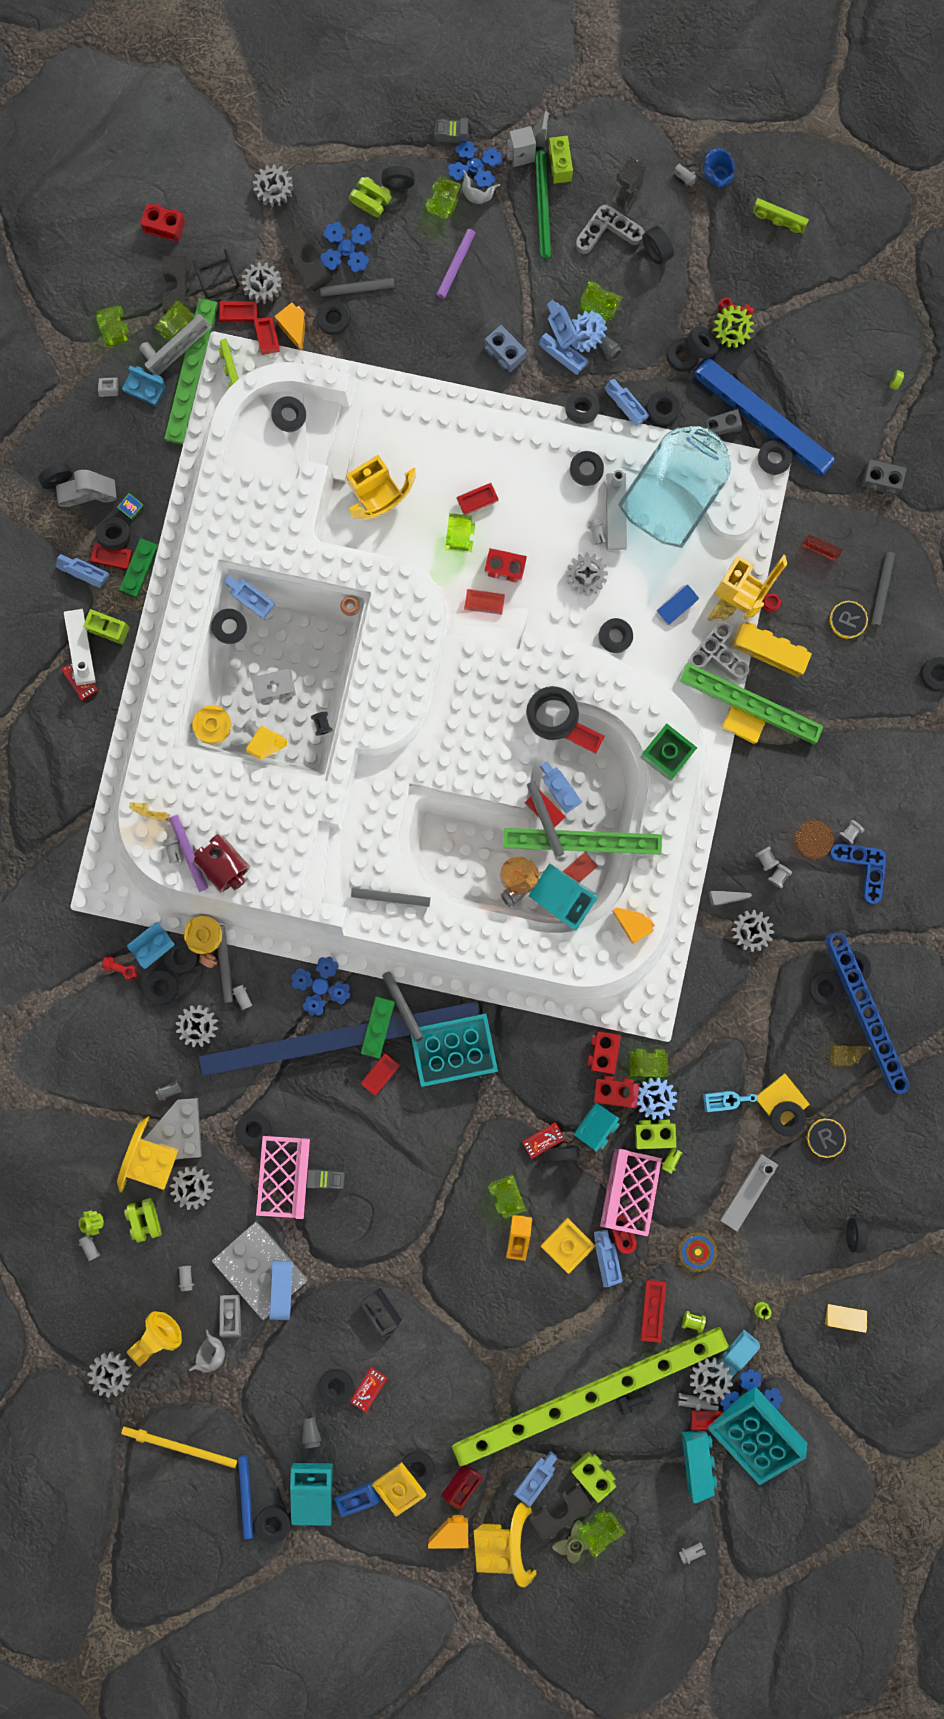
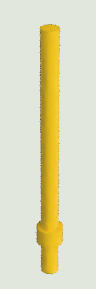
M123 1427L121 1433L122 1435L135 1438L136 1441L141 1443L145 1441L235 1468L237 1464L235 1459L154 1436L142 1429L138 1431Z

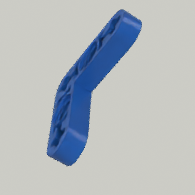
M846 844L832 846L829 856L833 861L866 866L863 899L868 904L878 903L883 893L886 866L885 852L881 849ZM838 848H840L841 852H848V849H850L848 855H841L839 858L837 854H834V851L838 850ZM855 850H859L863 854L860 861L853 858ZM867 851H869V856L876 855V853H878V856L881 857V860L877 861L876 863L875 859L869 858L867 859L868 862H865L867 858ZM872 871L879 874L880 878L877 882H873L870 879ZM868 885H879L878 888H874V894L877 895V898H874L872 901L871 897L868 896V893L872 892V887H868Z

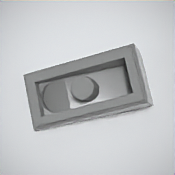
M547 111L544 112L533 128L536 147L540 148L545 146L549 117Z
M709 892L711 906L713 907L749 899L752 896L751 893Z
M240 1295L220 1296L219 1336L221 1338L241 1337Z

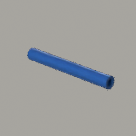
M248 1455L238 1456L243 1538L251 1539L253 1538Z

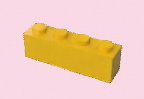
M743 622L738 626L730 647L796 677L804 674L812 653L807 652L805 647L794 646L790 644L789 640L777 638L770 631L759 630L756 628V625L750 622Z

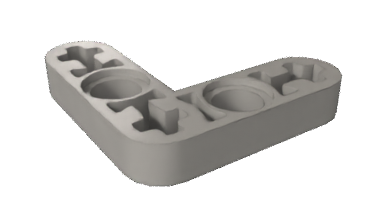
M602 205L578 236L576 249L582 254L589 253L607 228L630 244L638 245L643 241L642 235L644 230L611 206ZM607 212L608 216L603 218L602 213L605 214ZM622 221L626 226L623 229H618L615 223ZM593 225L598 226L600 231L592 233L590 227ZM636 232L639 233V236H636L635 238L632 237V235ZM587 236H588V237H589L588 244H587V245H584V247H582V246H581V242L584 243V242L586 241V239H587Z

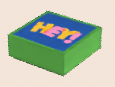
M129 493L117 508L133 521L144 508V505Z

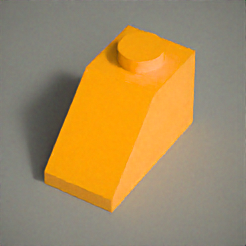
M290 303L275 315V320L299 350H302L305 334V313L299 306L296 307L293 303Z
M617 907L611 910L632 944L654 931L652 927L655 925L649 916L645 917L642 913Z
M512 1216L506 1258L526 1261L531 1235V1217Z
M453 1515L452 1518H448L429 1538L428 1549L468 1548V1518H464L463 1515Z

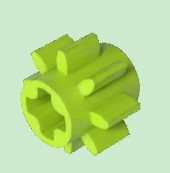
M92 1210L83 1212L84 1217L79 1219L80 1230L86 1233V1235L99 1234V1228H102L104 1225L102 1215L97 1214V1211L92 1212Z

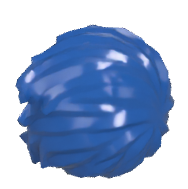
M722 148L709 151V154L705 157L703 169L705 179L717 187L727 186L734 177L735 164L733 159L730 158L731 153H727Z

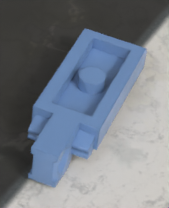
M551 300L547 304L551 312L548 320L560 346L566 349L579 337L566 309L562 305L560 306L558 302L556 303L554 300Z
M547 333L540 339L539 345L576 375L587 366L589 361L572 347L568 346L566 349H563L558 340L553 339Z
M615 379L607 383L604 389L635 426L648 419L649 414L627 388L623 389Z
M62 554L57 557V568L93 586L100 588L109 580L110 574L78 558L73 560Z
M228 576L224 581L231 588L230 594L263 620L276 605L271 599L245 580L239 579L237 582Z
M548 762L540 766L545 774L542 777L544 784L566 814L583 803L557 767L553 769Z
M608 1230L594 1232L603 1286L610 1287L621 1283L623 1280L615 1243H612L611 1239H609Z
M551 1451L545 1459L540 1457L514 1492V1495L529 1507L553 1476L555 1468L552 1465L557 1460V1455Z

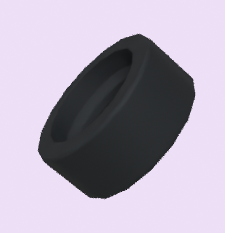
M659 226L652 227L642 235L647 253L658 265H662L674 256L673 245L666 232Z

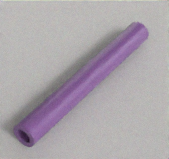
M467 229L436 294L442 299H445L476 234L472 229Z
M174 815L169 818L198 891H204L208 889L207 883L200 869L193 863L194 852L178 815Z

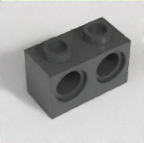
M870 459L865 466L861 487H865L868 491H882L889 496L898 495L902 490L907 468ZM870 474H875L878 480L872 479ZM889 478H893L896 484H891Z

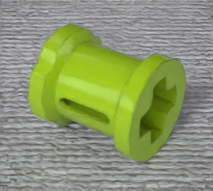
M685 1311L682 1328L688 1327L697 1330L698 1333H702L706 1317L703 1315L701 1317L690 1314V1311Z

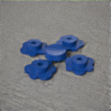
M461 141L456 146L455 151L459 154L460 158L470 160L467 162V165H462L460 162L450 164L448 166L449 176L454 177L456 181H461L465 176L463 170L466 173L469 171L471 174H477L474 176V181L477 182L476 185L479 188L491 187V184L495 183L496 179L490 171L485 172L482 170L483 163L489 164L490 167L502 164V153L497 152L495 148H490L488 151L483 152L481 161L480 159L473 158L477 152L474 143L471 141Z
M335 222L333 225L328 224L327 229L323 233L324 237L330 243L335 241L340 243L338 246L339 251L328 249L327 253L321 254L323 267H328L332 271L335 270L337 265L341 264L340 257L342 254L345 257H350L348 265L351 266L353 272L365 270L366 265L369 263V258L364 256L362 251L354 252V243L365 245L366 242L371 241L370 228L365 227L363 224H358L356 229L351 231L353 235L351 241L348 239L343 240L342 235L345 233V230L341 228L339 222Z
M321 957L318 960L316 970L320 972L322 978H317L313 981L310 978L311 973L309 971L305 972L302 968L297 969L296 973L291 975L293 980L292 987L294 989L300 988L304 991L312 985V989L316 993L312 997L308 996L303 1004V1009L308 1011L310 1016L323 1013L325 1002L321 1000L320 995H324L328 990L331 1000L337 1001L338 1004H344L346 999L350 998V993L348 992L350 987L348 984L336 982L335 986L329 988L328 981L324 979L328 978L329 975L334 976L336 974L335 970L339 967L332 957Z
M751 1368L747 1372H742L740 1374L741 1386L748 1391L755 1387H760L761 1373ZM773 1388L771 1391L766 1389L764 1396L778 1410L780 1403L783 1401L777 1388ZM736 1391L730 1392V1394L723 1393L725 1399H721L720 1404L723 1406L724 1411L739 1398Z

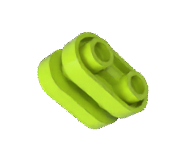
M362 177L357 183L359 191L353 189L349 199L354 205L372 216L380 217L384 211L381 204L387 206L392 199L390 191L386 187L376 185L372 179Z
M151 1198L142 1200V1207H138L136 1202L127 1205L125 1216L127 1221L131 1223L130 1235L132 1240H136L137 1243L146 1241V1234L149 1233L152 1238L161 1236V1227ZM145 1214L148 1226H144L141 1215Z

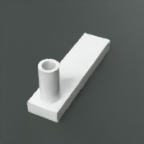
M83 609L64 612L76 685L95 683L87 630L83 627L85 623Z

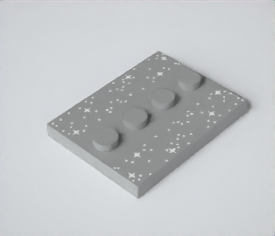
M258 1221L253 1223L212 1260L262 1320L270 1315L272 1261H292ZM293 1262L291 1295L308 1281Z

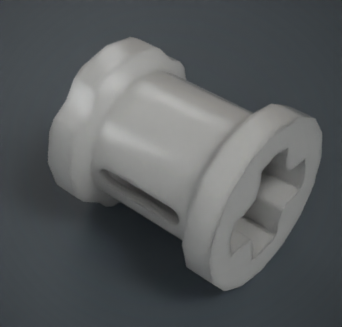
M851 820L849 822L850 825L843 832L839 833V836L849 845H852L854 843L853 840L860 833L864 832V828L854 820Z
M770 846L755 854L763 864L764 871L779 863L770 852Z
M778 864L776 871L772 877L768 878V881L782 889L783 883L789 875H792V871Z

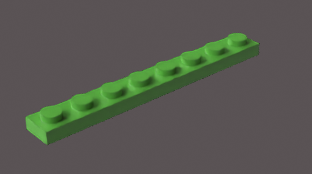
M199 298L195 317L201 314L213 328L218 303ZM212 328L186 350L164 438L167 442L184 444Z
M690 663L685 664L679 682L812 744L818 742L823 728L822 725Z
M504 828V849L552 850L545 830ZM555 830L563 851L662 854V834Z

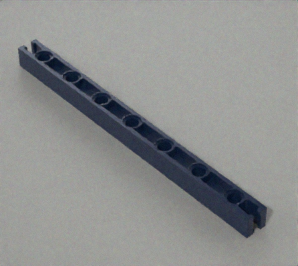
M477 1002L412 1015L418 1027L477 1016L479 1012ZM403 1017L390 1019L385 1040L411 1035ZM369 1023L200 1056L202 1076L361 1045L364 1043Z

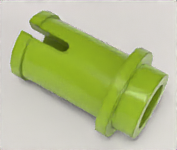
M671 1148L665 1162L661 1163L663 1165L661 1169L672 1174L676 1170L675 1166L682 1152L679 1150L676 1152L675 1148Z
M759 1302L755 1305L754 1312L758 1317L762 1319H769L772 1312L767 1303Z

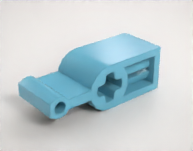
M732 1091L703 1094L704 1108L706 1112L731 1110L737 1108L740 1101L755 1102L757 1095L749 1093L746 1096L739 1097L737 1093ZM729 1095L734 1098V1101L731 1102V1105L730 1103L726 1102V1099L729 1098Z
M743 1330L727 1348L717 1364L722 1360L724 1362L723 1368L729 1367L727 1374L734 1376L760 1349L759 1341Z

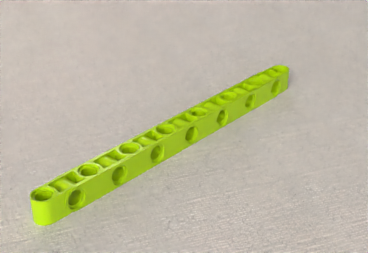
M720 1327L712 1329L465 1438L452 1445L453 1452L459 1466L469 1464L722 1352L729 1345ZM697 1344L704 1346L700 1353L694 1352V1347ZM661 1360L668 1361L667 1367L664 1369L658 1368V1363ZM623 1377H632L631 1383L627 1385L623 1384ZM588 1392L596 1394V1397L591 1401L585 1398ZM552 1408H557L560 1411L555 1417L549 1414ZM516 1424H521L524 1427L519 1433L513 1431V1427ZM480 1440L487 1443V1446L483 1449L478 1448L476 1445Z

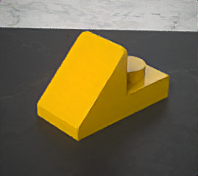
M260 726L246 747V752L262 760L287 747L288 740L278 733Z

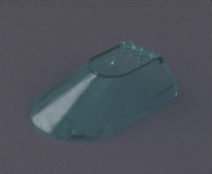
M700 426L676 428L670 431L656 447L618 506L630 523L660 543L683 548L728 480L731 462L729 461L726 445L715 433Z

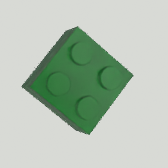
M666 723L641 754L640 758L671 782L698 747Z

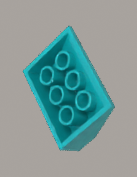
M487 1014L419 1027L424 1037L419 1042H415L411 1035L421 1087L498 1072Z
M757 1387L740 1396L708 1426V1430L759 1485L806 1459L807 1442Z

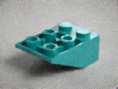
M550 863L528 895L576 931L599 897L597 893Z
M595 1103L574 1132V1135L597 1152L598 1149L602 1150L607 1144L608 1140L606 1137L610 1132L614 1133L618 1128L619 1123L617 1121L619 1118L598 1103Z
M293 1463L290 1484L291 1525L331 1526L333 1464Z

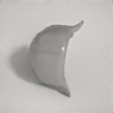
M463 170L465 176L462 183V191L466 199L474 204H483L491 200L496 187L501 184L489 188H479L476 185L477 182L468 177L467 173Z
M207 1329V1339L200 1346L196 1357V1365L192 1366L189 1371L200 1370L202 1372H210L218 1369L224 1361L225 1349L221 1341L209 1335Z

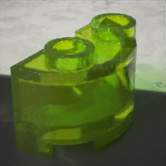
M440 176L439 180L434 182L432 192H435L433 198L427 200L425 206L427 212L449 220V215L453 214L458 201L457 194L461 189V184Z
M589 280L580 300V309L583 312L587 311L590 313L592 310L595 313H599L607 321V319L614 317L622 297L612 291L603 290L600 285Z
M177 300L154 328L170 341L192 321L195 315Z
M121 305L96 311L98 325L103 334L106 347L128 341L126 334H129L126 322L122 323L121 317L124 316Z
M449 513L445 550L464 553L472 552L473 541H470V534L474 535L475 523H472L471 515Z
M635 1049L634 1053H630V1076L668 1077V1053H666V1049H654V1053H646V1049Z
M513 1174L493 1181L488 1185L491 1196L495 1195L498 1202L494 1203L498 1214L502 1213L504 1219L526 1211Z
M605 1510L598 1512L595 1515V1520L590 1524L589 1522L583 1524L579 1529L581 1539L594 1558L604 1551L608 1544L616 1541L626 1533L612 1512L606 1513Z

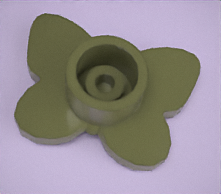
M576 1519L568 1539L552 1544V1548L561 1555H567L568 1561L571 1563H576L579 1561L583 1550L590 1549L594 1542L590 1535H585L586 1530L582 1522Z

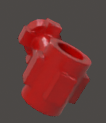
M723 298L722 301H719L717 308L723 314V308L729 311V306L733 305L735 310L738 305L732 304L729 298ZM748 304L745 307L740 306V311L747 309L746 316L752 315L753 307H750Z
M105 957L101 967L107 972H110L112 969L122 973L127 980L138 977L139 973L135 966L125 967L115 963V958Z

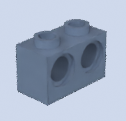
M502 325L485 339L486 352L490 356H494L498 360L497 362L504 370L507 369L511 372L526 359L527 350ZM495 341H500L503 344L500 346H496L493 343ZM513 354L515 358L509 359L506 355Z

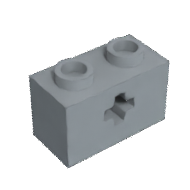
M531 126L509 131L506 153L508 160L512 161L513 167L535 162L536 141Z
M290 669L251 677L258 704L268 705L276 699L286 701L296 695ZM274 684L277 686L275 692L271 690Z

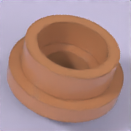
M348 596L341 601L340 608L345 615L353 616L358 613L360 604L355 597ZM353 604L354 607L353 609L349 610L347 609V605Z
M212 952L200 954L201 959L199 962L204 966L213 968L214 965L218 964L217 956Z

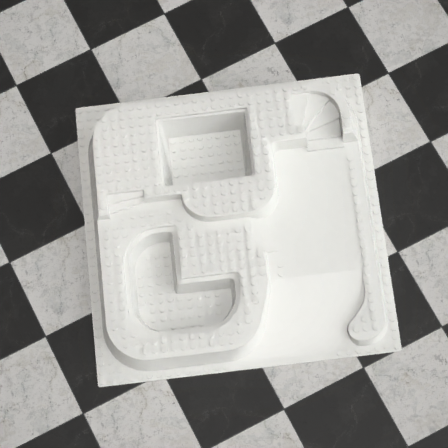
M211 332L75 885L71 909L147 927L158 922L165 931L183 935L184 929L191 919L200 915L210 916L219 925H225L228 945L318 964V960L321 957H332L333 961L338 963V969L381 979H383L382 975L390 971L396 982L665 1042L670 1041L735 735L721 728L731 705L681 683L679 679L692 653L714 627L721 622H726L732 629L731 635L724 645L749 666L751 656L730 647L738 626L743 622H750L756 625L757 628L760 610L754 617L745 620L744 616L746 613L720 598L714 592L737 556L754 565L749 573L751 576L762 583L767 579L790 466L785 472L773 475L765 472L759 466L758 453L760 449L641 423L635 426L631 421L599 414L594 421L588 424H578L568 418L565 407L284 346H279L280 352L261 355L259 343L256 340ZM226 338L239 380L230 388L228 386V382H231L230 376L226 377L223 368L226 362L225 359H221L218 348H221L220 340ZM285 396L297 398L306 409L305 423L299 430L294 432L282 431L272 421L271 410L274 403ZM284 408L282 410L284 419L292 421L296 418V413L293 409ZM582 451L595 452L604 463L602 478L591 486L577 484L570 475V463L573 457ZM770 452L768 454V459L772 463H780L782 461L779 453ZM379 455L389 469L390 477L399 490H401L405 483L404 473L415 468L416 479L410 492L393 509L371 519H355L350 515L349 508L358 502L363 510L366 509L348 485L346 474ZM583 462L579 467L580 472L584 475H591L594 472V466L590 462ZM616 470H622L626 473V550H607L606 475L607 473H614ZM492 483L499 501L464 516L456 497ZM599 519L603 523L601 527L606 542L594 545L591 530L588 529V522ZM489 548L527 556L522 580H518L515 583L507 581V577L499 576V579L488 577V573H485L484 570ZM586 552H588L589 557L596 554L595 559L602 558L601 565H607L604 571L608 572V575L604 576L607 581L606 583H601L603 586L601 590L596 588V594L592 591H589L588 595L585 594V591L578 594L579 589L572 590L574 584H568V580L571 577L566 576V573L571 570L567 567L568 565H573L571 562L573 558L578 560V554H581L582 557H585ZM494 559L490 565L493 569H499L502 563L500 560ZM513 563L509 566V570L512 573H518L520 566L517 563ZM580 563L575 568V570L581 569L583 567V563ZM591 563L595 569H598L595 564ZM585 570L584 574L586 578H589L590 574L588 570ZM228 576L237 582L239 579L247 581L276 604L264 620L230 594L231 588L224 582ZM599 578L593 579L591 585H594ZM576 579L578 583L583 585L579 579ZM683 585H689L699 597V600L668 625L656 610ZM352 596L359 601L360 609L357 614L347 616L341 611L340 604L345 597ZM353 604L347 605V609L349 610L353 609L354 607ZM223 609H235L246 619V634L242 640L235 644L220 642L212 632V620ZM612 618L625 620L633 630L631 645L620 653L608 652L599 641L598 635L601 626ZM232 619L225 620L222 624V630L228 634L233 633L237 628V623ZM612 629L609 632V637L613 642L618 643L622 641L623 635L620 630ZM723 629L717 630L720 636H726V632ZM705 644L707 650H714V646L712 644ZM721 655V656H720V660H721L723 663H728V662H729V659H728L727 656H725V655ZM693 658V662L696 665H702L700 658ZM710 661L703 668V670L743 689L745 687L746 677L742 681H734ZM740 667L735 668L736 674L743 675L744 672ZM290 669L296 695L286 701L276 699L268 705L258 704L251 677ZM276 684L272 685L271 690L273 692L276 691ZM549 686H557L569 691L574 696L578 705V723L605 736L597 754L564 738L547 740L536 735L531 729L526 715L527 704L532 695L538 690ZM558 700L547 701L539 707L536 718L545 726H557L567 719L569 707ZM204 706H219L231 718L232 729L230 735L219 744L210 745L203 743L196 737L193 731L192 721L194 715ZM320 712H328V723L333 731L325 735L316 736V727L314 720H311V716ZM251 719L256 722L255 724L258 728L264 726L287 739V747L259 760L246 752V747L252 740V737L247 732H243L242 726ZM666 723L698 747L671 782L640 758L641 754ZM545 762H548L553 769L557 767L583 802L567 814L544 784L542 777L545 774L540 766ZM536 781L538 789L566 816L554 828L555 830L662 834V854L564 851L563 855L555 857L553 850L504 849V828L544 830L541 820L524 803L531 796L527 784ZM174 815L179 816L194 853L202 846L206 848L210 844L211 838L215 835L224 836L250 865V869L243 876L247 881L236 891L230 887L220 893L203 874L208 889L199 892L179 842L177 846L182 860L169 863L165 846L163 847V840L175 837L177 840L169 820L170 817ZM217 855L211 856L214 859L219 858ZM550 863L597 893L599 897L576 931L528 896L530 892L515 906L510 907L505 905L500 894L503 893L504 889L521 884L524 881L527 882L532 891ZM352 888L431 897L430 907L352 898L351 891ZM617 907L642 913L645 917L649 916L655 925L652 927L654 931L632 944L611 910Z

